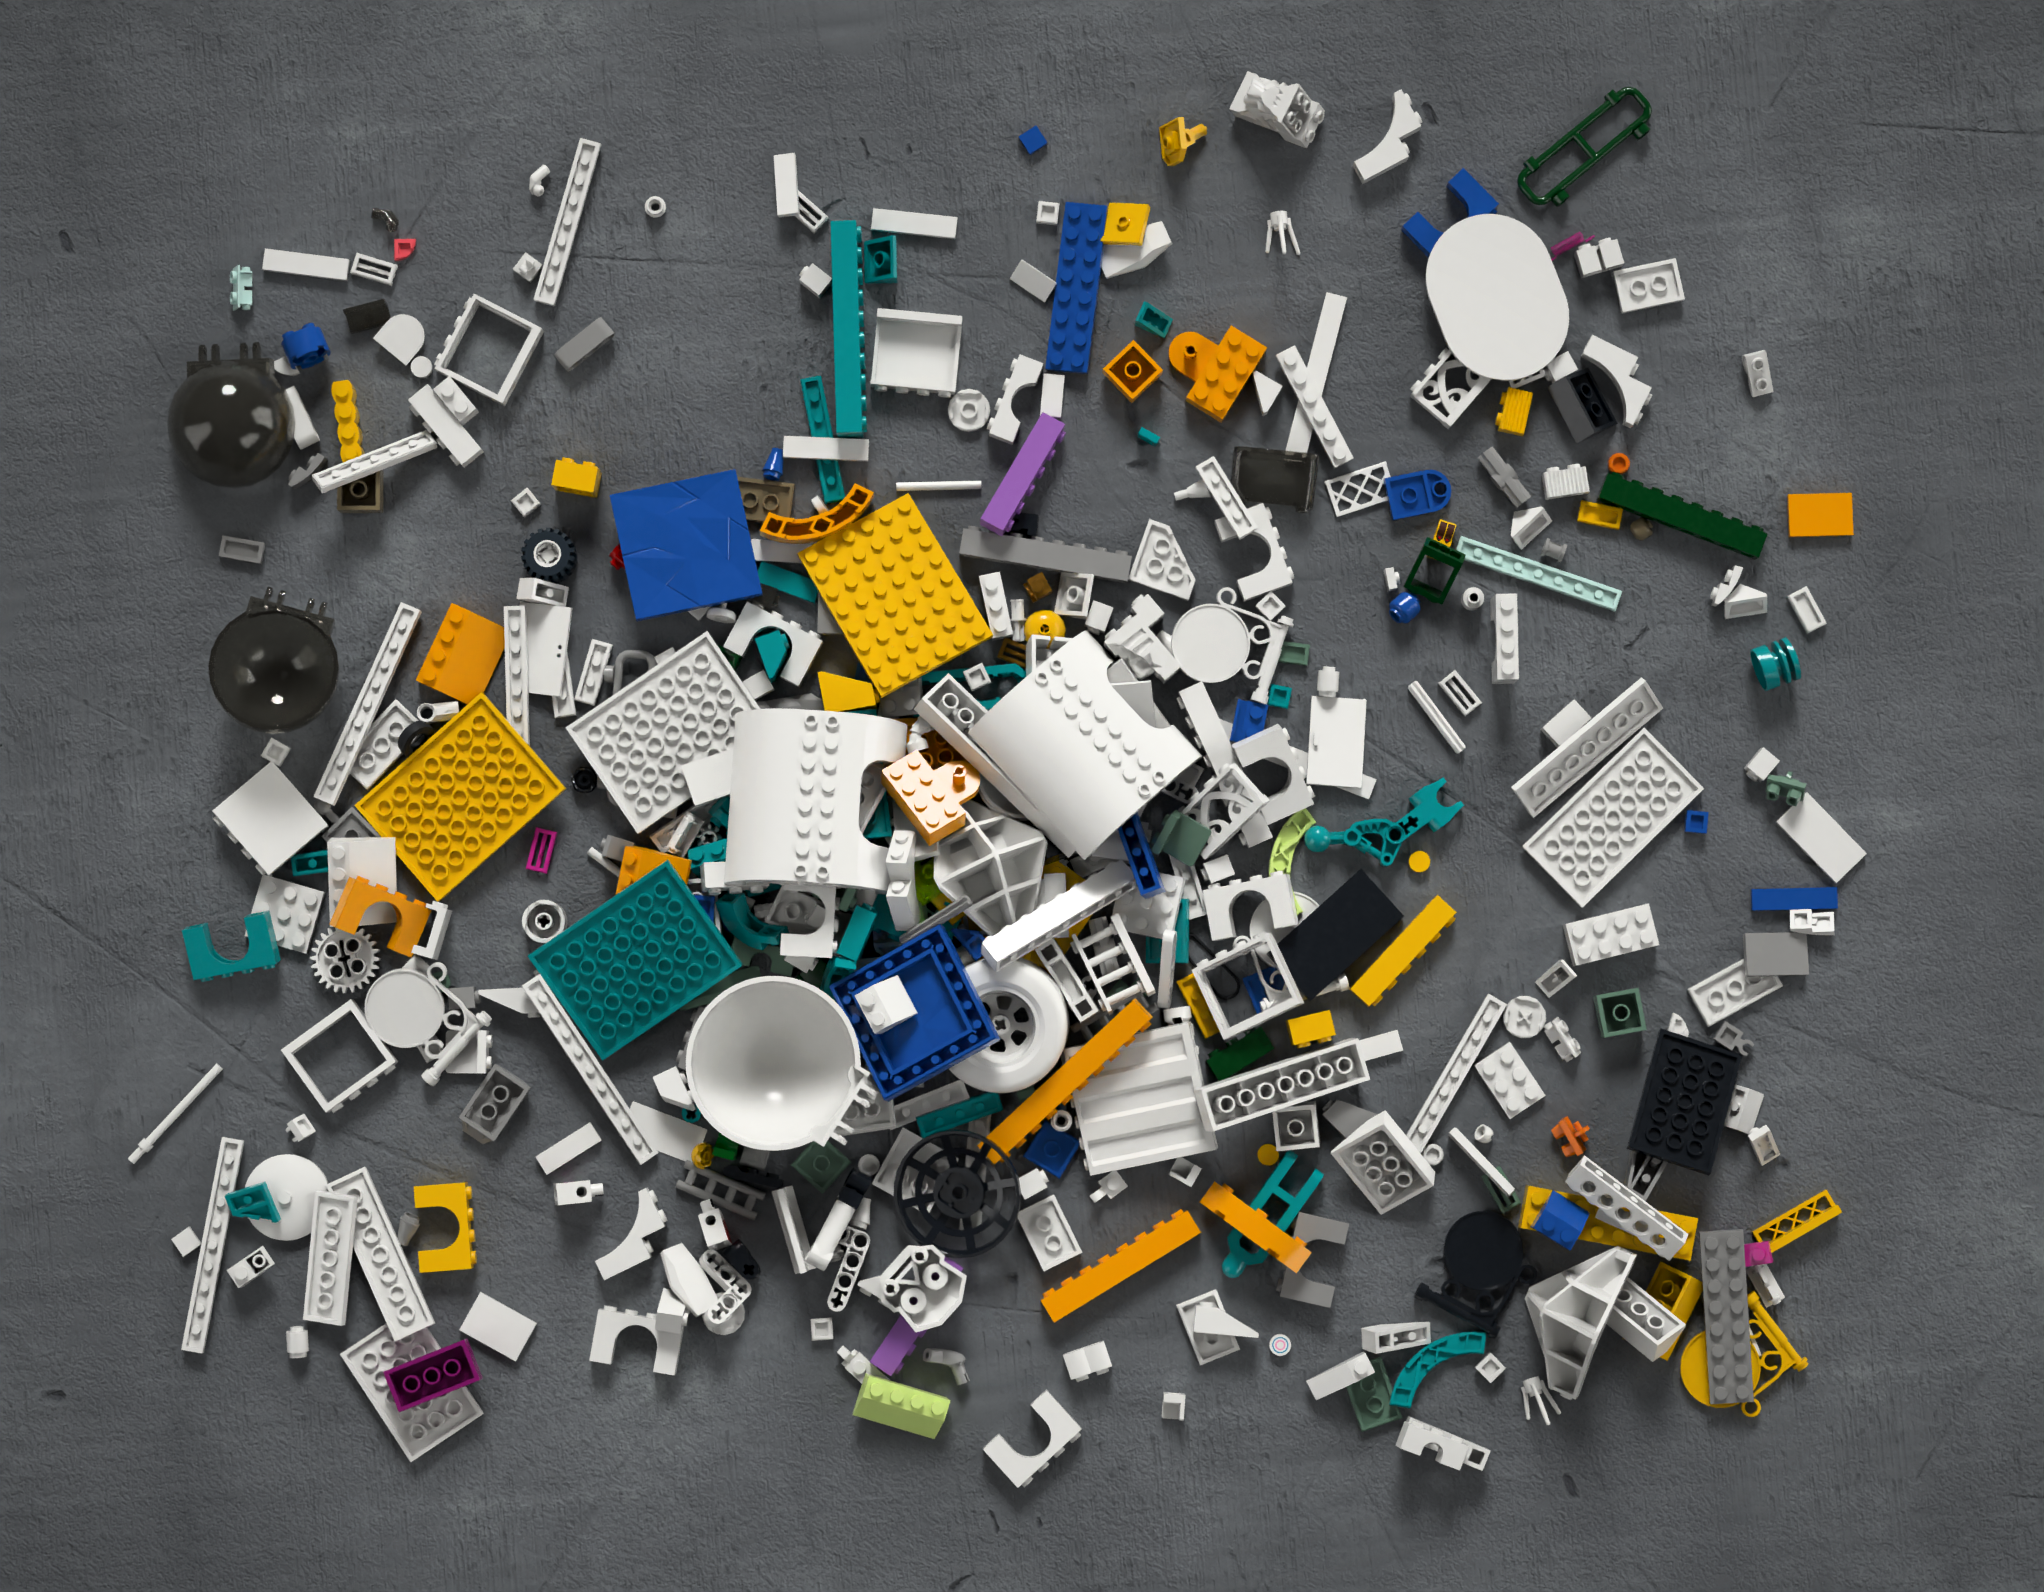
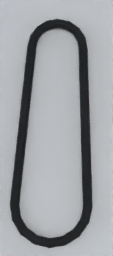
M1189 933L1190 937H1193L1214 959L1216 958L1215 954L1196 935ZM1189 956L1190 963L1196 968L1197 965ZM1222 964L1221 966L1237 982L1236 992L1231 996L1225 997L1220 995L1211 983L1210 985L1216 996L1220 999L1229 1000L1236 997L1239 993L1240 981L1225 964Z

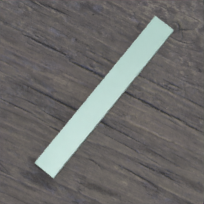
M1460 536L1456 548L1457 551L1466 554L1465 561L1614 612L1622 594L1621 590Z

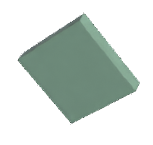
M812 1141L791 1166L823 1194L848 1167L851 1161L829 1141L826 1142L824 1147Z

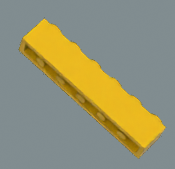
M1436 895L1349 990L1367 1007L1371 1004L1375 1007L1383 998L1381 993L1385 989L1390 991L1398 982L1395 978L1400 973L1406 974L1412 967L1410 962L1415 957L1419 959L1427 951L1424 947L1429 942L1433 944L1441 936L1439 931L1444 926L1448 928L1456 920L1453 916L1457 912L1440 896Z

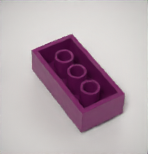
M467 1338L383 1372L399 1412L483 1379Z

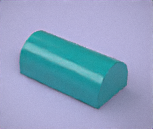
M328 850L300 853L292 856L293 877L328 872Z

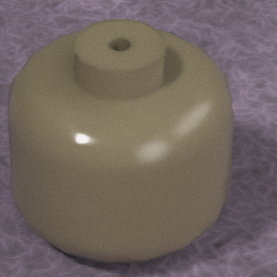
M1643 517L1635 520L1630 525V530L1634 537L1640 541L1653 534L1651 521H1646Z

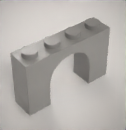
M1298 1212L1290 1225V1228H1294L1292 1234L1294 1240L1296 1237H1299L1307 1243L1312 1240L1321 1239L1344 1245L1349 1223L1302 1212ZM1283 1263L1281 1264V1270H1284L1283 1278H1278L1276 1291H1279L1280 1297L1328 1308L1331 1307L1334 1286L1310 1281L1301 1274L1300 1270L1296 1274Z

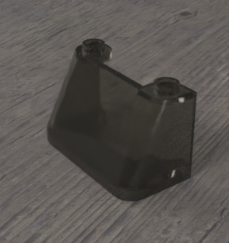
M1237 446L1234 447L1232 454L1230 483L1244 505L1250 502L1292 506L1298 513H1308L1309 510H1313L1319 455Z

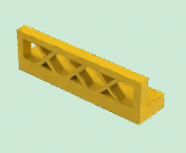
M1827 1189L1755 1229L1752 1231V1234L1757 1242H1763L1759 1233L1766 1229L1774 1231L1772 1240L1769 1241L1771 1253L1839 1215L1842 1211L1839 1205L1834 1203ZM1825 1196L1830 1207L1823 1211L1815 1209L1817 1200ZM1802 1208L1811 1210L1809 1219L1806 1221L1797 1220L1798 1211ZM1814 1211L1820 1212V1213L1816 1214L1815 1216H1813ZM1783 1219L1792 1220L1791 1228L1787 1232L1778 1230L1780 1221ZM1774 1224H1776L1775 1229L1769 1228V1227L1773 1226ZM1777 1232L1782 1233V1235L1776 1237Z

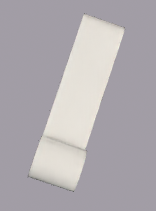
M849 1225L845 1229L847 1232L846 1237L839 1241V1244L848 1248L827 1301L828 1307L836 1312L843 1310L848 1303L871 1241L868 1233ZM857 1235L866 1237L867 1243L864 1247H858L855 1244V1237ZM850 1255L858 1257L859 1264L856 1267H850L847 1264V1258ZM843 1275L849 1276L851 1285L842 1287L839 1283V1278ZM836 1287L841 1291L848 1292L847 1296L844 1293L842 1294L840 1300L843 1302V1305L839 1304L838 1307H835L834 1302L831 1301L832 1298L838 1296L839 1291H835Z

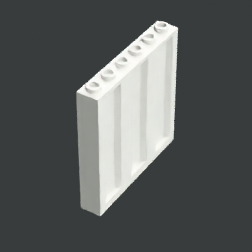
M1191 1021L1151 1029L1143 1033H1135L1133 1036L1136 1039L1128 1047L1125 1045L1118 1049L1120 1054L1112 1062L1109 1059L1102 1064L1104 1069L1096 1077L1093 1074L1086 1079L1089 1083L1081 1091L1075 1089L1072 1092L1073 1098L1070 1102L1072 1108H1076L1075 1125L1081 1131L1082 1137H1079L1081 1150H1085L1084 1166L1085 1170L1090 1172V1176L1213 1151L1218 1148L1215 1131H1205L1193 1089L1205 1085ZM1085 1044L1064 1048L1061 1054L1062 1065Z

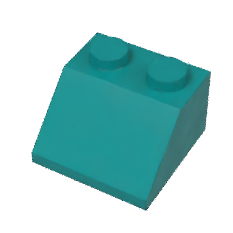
M779 630L755 638L771 683L776 681L788 656L787 649L790 648L786 635H781Z

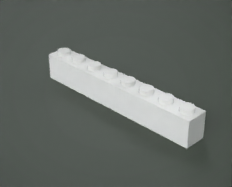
M1201 681L1179 691V697L1176 700L1181 710L1185 708L1188 716L1185 717L1189 728H1194L1196 732L1195 742L1198 748L1202 747L1206 754L1203 756L1207 768L1211 767L1214 775L1211 777L1215 779L1220 775L1218 773L1219 769L1227 763L1228 765L1236 763L1242 770L1203 682ZM1230 776L1226 779L1225 784L1230 787L1233 782L1235 785L1233 792L1236 793L1239 788V782L1235 777ZM1244 788L1241 795L1254 801L1255 799ZM1222 799L1225 807L1229 806L1231 800ZM1236 802L1234 805V812L1239 814L1241 812V808L1236 807V805L1238 804V802ZM1261 810L1240 829L1241 833L1238 834L1242 845H1247L1248 848L1273 837Z
M1122 859L1109 863L1104 870L1091 874L1082 883H1076L1066 893L1056 895L1051 902L1041 904L1031 914L1023 915L1016 923L1006 925L996 935H990L985 938L981 946L982 956L995 972L1001 970L1135 889L1136 880L1133 872Z

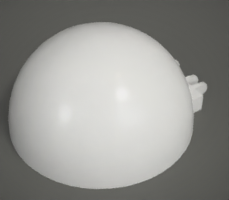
M764 976L733 985L718 995L705 1008L694 1025L689 1038L686 1053V1075L691 1095L704 1118L722 1135L738 1144L753 1149L768 1151L787 1150L803 1146L812 1141L824 1147L830 1137L846 1145L847 1141L845 1138L833 1132L836 1126L852 1134L854 1129L840 1120L853 1100L866 1108L870 1107L871 1104L867 1100L857 1095L860 1088L871 1096L876 1097L878 1094L875 1090L864 1084L870 1072L860 1067L858 1040L852 1024L842 1008L819 988L795 978Z

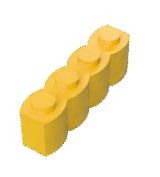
M349 380L333 382L331 388L332 397L336 402L334 413L339 423L337 434L342 444L340 451L342 462L365 454L361 447L363 440L362 431L358 426L360 415L355 405L357 394Z

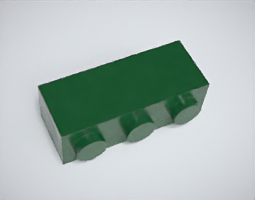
M1261 1026L1244 1032L1245 1036L1239 1040L1237 1037H1234L1226 1042L1227 1047L1222 1051L1217 1048L1207 1054L1209 1059L1206 1060V1063L1218 1081L1230 1077L1274 1049Z

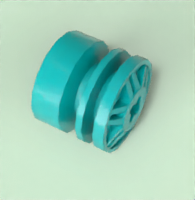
M1786 637L1780 639L1779 643L1777 641L1771 642L1772 652H1770L1766 645L1750 650L1755 674L1765 691L1779 687L1780 676L1786 684L1791 682V678L1794 681L1801 679V669L1797 653Z

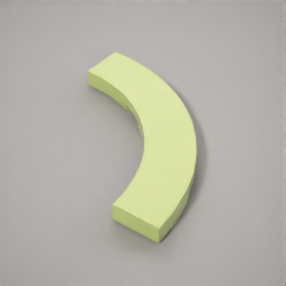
M1306 808L1294 813L1280 830L1271 851L1268 877H1271L1270 873L1283 871V874L1290 875L1295 848L1305 832L1316 823ZM1293 892L1297 915H1299L1303 911L1300 908Z

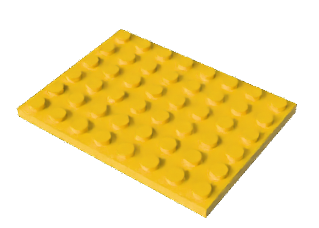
M909 493L855 521L836 534L828 536L797 553L798 558L881 698L993 637L991 630Z
M481 692L354 806L381 837L396 838L397 856L435 900L440 902L567 788L488 697Z

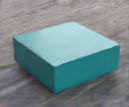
M1143 427L1138 432V438L1154 447L1157 446L1160 440L1159 436Z
M1271 684L1267 705L1288 709L1292 688Z

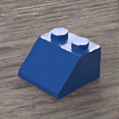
M1552 1190L1530 1227L1565 1249L1571 1250L1580 1236L1590 1213Z

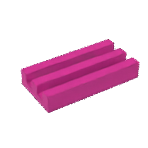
M536 827L526 869L545 874L548 873L557 832ZM543 833L536 866H532L539 834ZM551 835L544 867L540 868L547 837Z

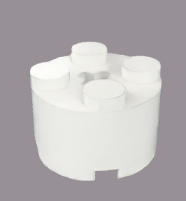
M538 900L524 911L522 926L526 934L536 942L546 943L567 929V915L564 909L555 902ZM547 916L550 923L546 924L545 928H543L540 919H544Z

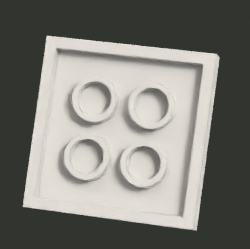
M1159 873L1166 892L1148 899L1141 896L1136 883L1135 889L1115 900L1112 916L1117 913L1119 914L1127 932L1163 939L1166 929L1175 931L1186 878Z
M262 875L251 914L269 910L277 945L307 954L325 892Z
M903 1127L872 1184L894 1196V1181L897 1169L908 1151L923 1138ZM930 1142L923 1146L913 1158L925 1163L930 1157L943 1149ZM947 1156L938 1159L931 1165V1168L939 1173L950 1168ZM907 1166L902 1182L903 1200L916 1197L915 1183L919 1171L910 1166ZM925 1175L923 1180L922 1195L933 1193L935 1180ZM935 1201L925 1203L928 1212L932 1209ZM918 1205L912 1206V1207L916 1208L917 1210H919Z

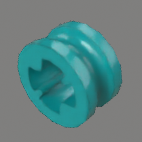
M694 1104L697 1110L695 1112L697 1116L695 1119L692 1117L688 1119L686 1117L688 1115L687 1109H682V1117L688 1123L697 1122L701 1117V1112L696 1104Z

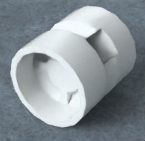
M1190 1006L1163 1010L1164 1022L1168 1023V1026L1175 1025V1018L1181 1017L1182 1023L1189 1022L1192 1018ZM1191 1023L1192 1030H1193V1035L1195 1036L1194 1027H1193V1024Z

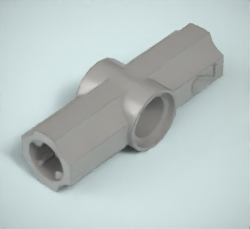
M1493 446L1478 457L1479 462L1491 475L1492 482L1500 491L1506 494L1516 508L1531 498L1529 492L1518 480L1517 473L1508 463L1506 464Z

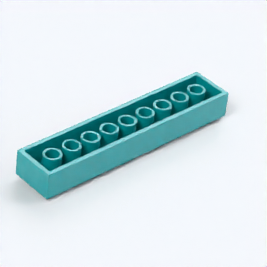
M856 220L831 221L836 433L838 438L848 439L864 438L863 432H867L866 416H863V411H867L866 395H862V390H866L865 374H862V369H866L865 353H861V348H865L864 332L860 331V327H864L863 311H860V306H864L863 289L859 290V285H863L862 268H859V264H863L862 248L858 247V243H862L861 226H857Z

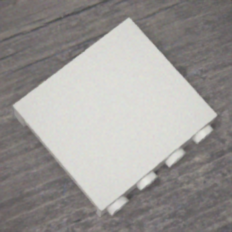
M878 308L872 377L870 381L871 387H875V391L886 392L887 389H896V393L908 394V391H917L918 395L929 396V393H938L939 397L950 398L951 395H955L962 316Z
M272 761L213 810L215 815L213 820L220 828L225 826L229 831L227 836L233 843L239 842L243 847L241 852L248 860L253 858L257 863L256 869L263 876L267 874L269 877H272L273 872L318 834L324 833L329 828L323 818Z

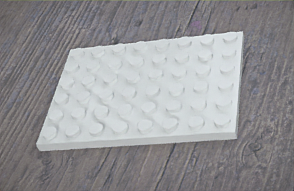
M706 631L567 726L566 729L637 834H639L691 798L681 765L734 748L736 713L760 709V707L709 632Z

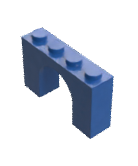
M1464 168L1448 182L1446 187L1463 203L1466 208L1467 218L1481 214H1496L1498 212L1496 208L1499 203ZM1419 212L1410 218L1401 229L1428 258L1434 245L1444 233L1436 230Z

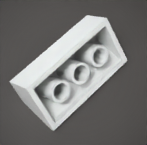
M1628 1277L1606 1323L1652 1362L1668 1351L1686 1327L1685 1323Z

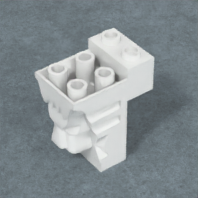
M1247 71L1229 108L1235 117L1276 131L1285 141L1307 148L1309 143L1313 141L1315 130L1318 124L1323 121L1325 112L1318 102L1310 99L1299 84L1296 83L1289 86L1284 82L1279 84L1275 80L1270 81L1266 78H1261Z
M1141 594L1131 604L1133 607H1131L1130 612L1134 617L1129 615L1121 622L1122 627L1116 631L1114 628L1107 633L1103 646L1114 658L1118 657L1119 660L1122 658L1136 679L1142 680L1154 674L1164 684L1180 670L1181 665L1150 630L1151 627L1163 618L1164 612L1149 594L1144 597Z

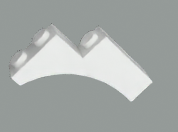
M1402 89L1393 94V118L1386 136L1375 149L1353 163V168L1362 184L1406 162L1409 158V148L1401 140L1420 131L1422 120L1418 112L1412 110L1410 106L1412 101L1407 93H1403Z
M1592 335L1581 357L1603 370L1616 386L1623 406V425L1631 428L1634 424L1638 425L1643 415L1640 410L1643 405H1648L1652 394L1649 393L1652 387L1629 376H1633L1639 366L1636 363L1638 357Z
M894 830L885 862L890 877L886 898L896 931H909L919 924L921 918L915 887V831Z
M648 1187L638 1192V1214L629 1235L615 1250L595 1261L604 1280L652 1257L651 1252H654L649 1240L645 1241L643 1237L666 1227L665 1222L668 1220L664 1211L657 1208L656 1202H658L655 1192L653 1190L649 1191Z

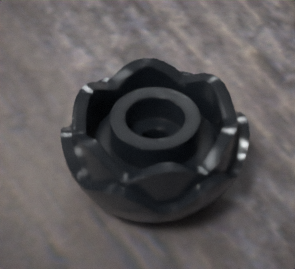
M589 767L576 769L571 777L574 789L580 793L592 792L597 786L596 772Z

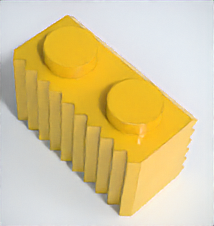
M1508 387L1506 392H1502L1499 403L1503 405L1502 412L1497 413L1495 425H1498L1497 431L1518 436L1524 435L1533 396L1532 392Z

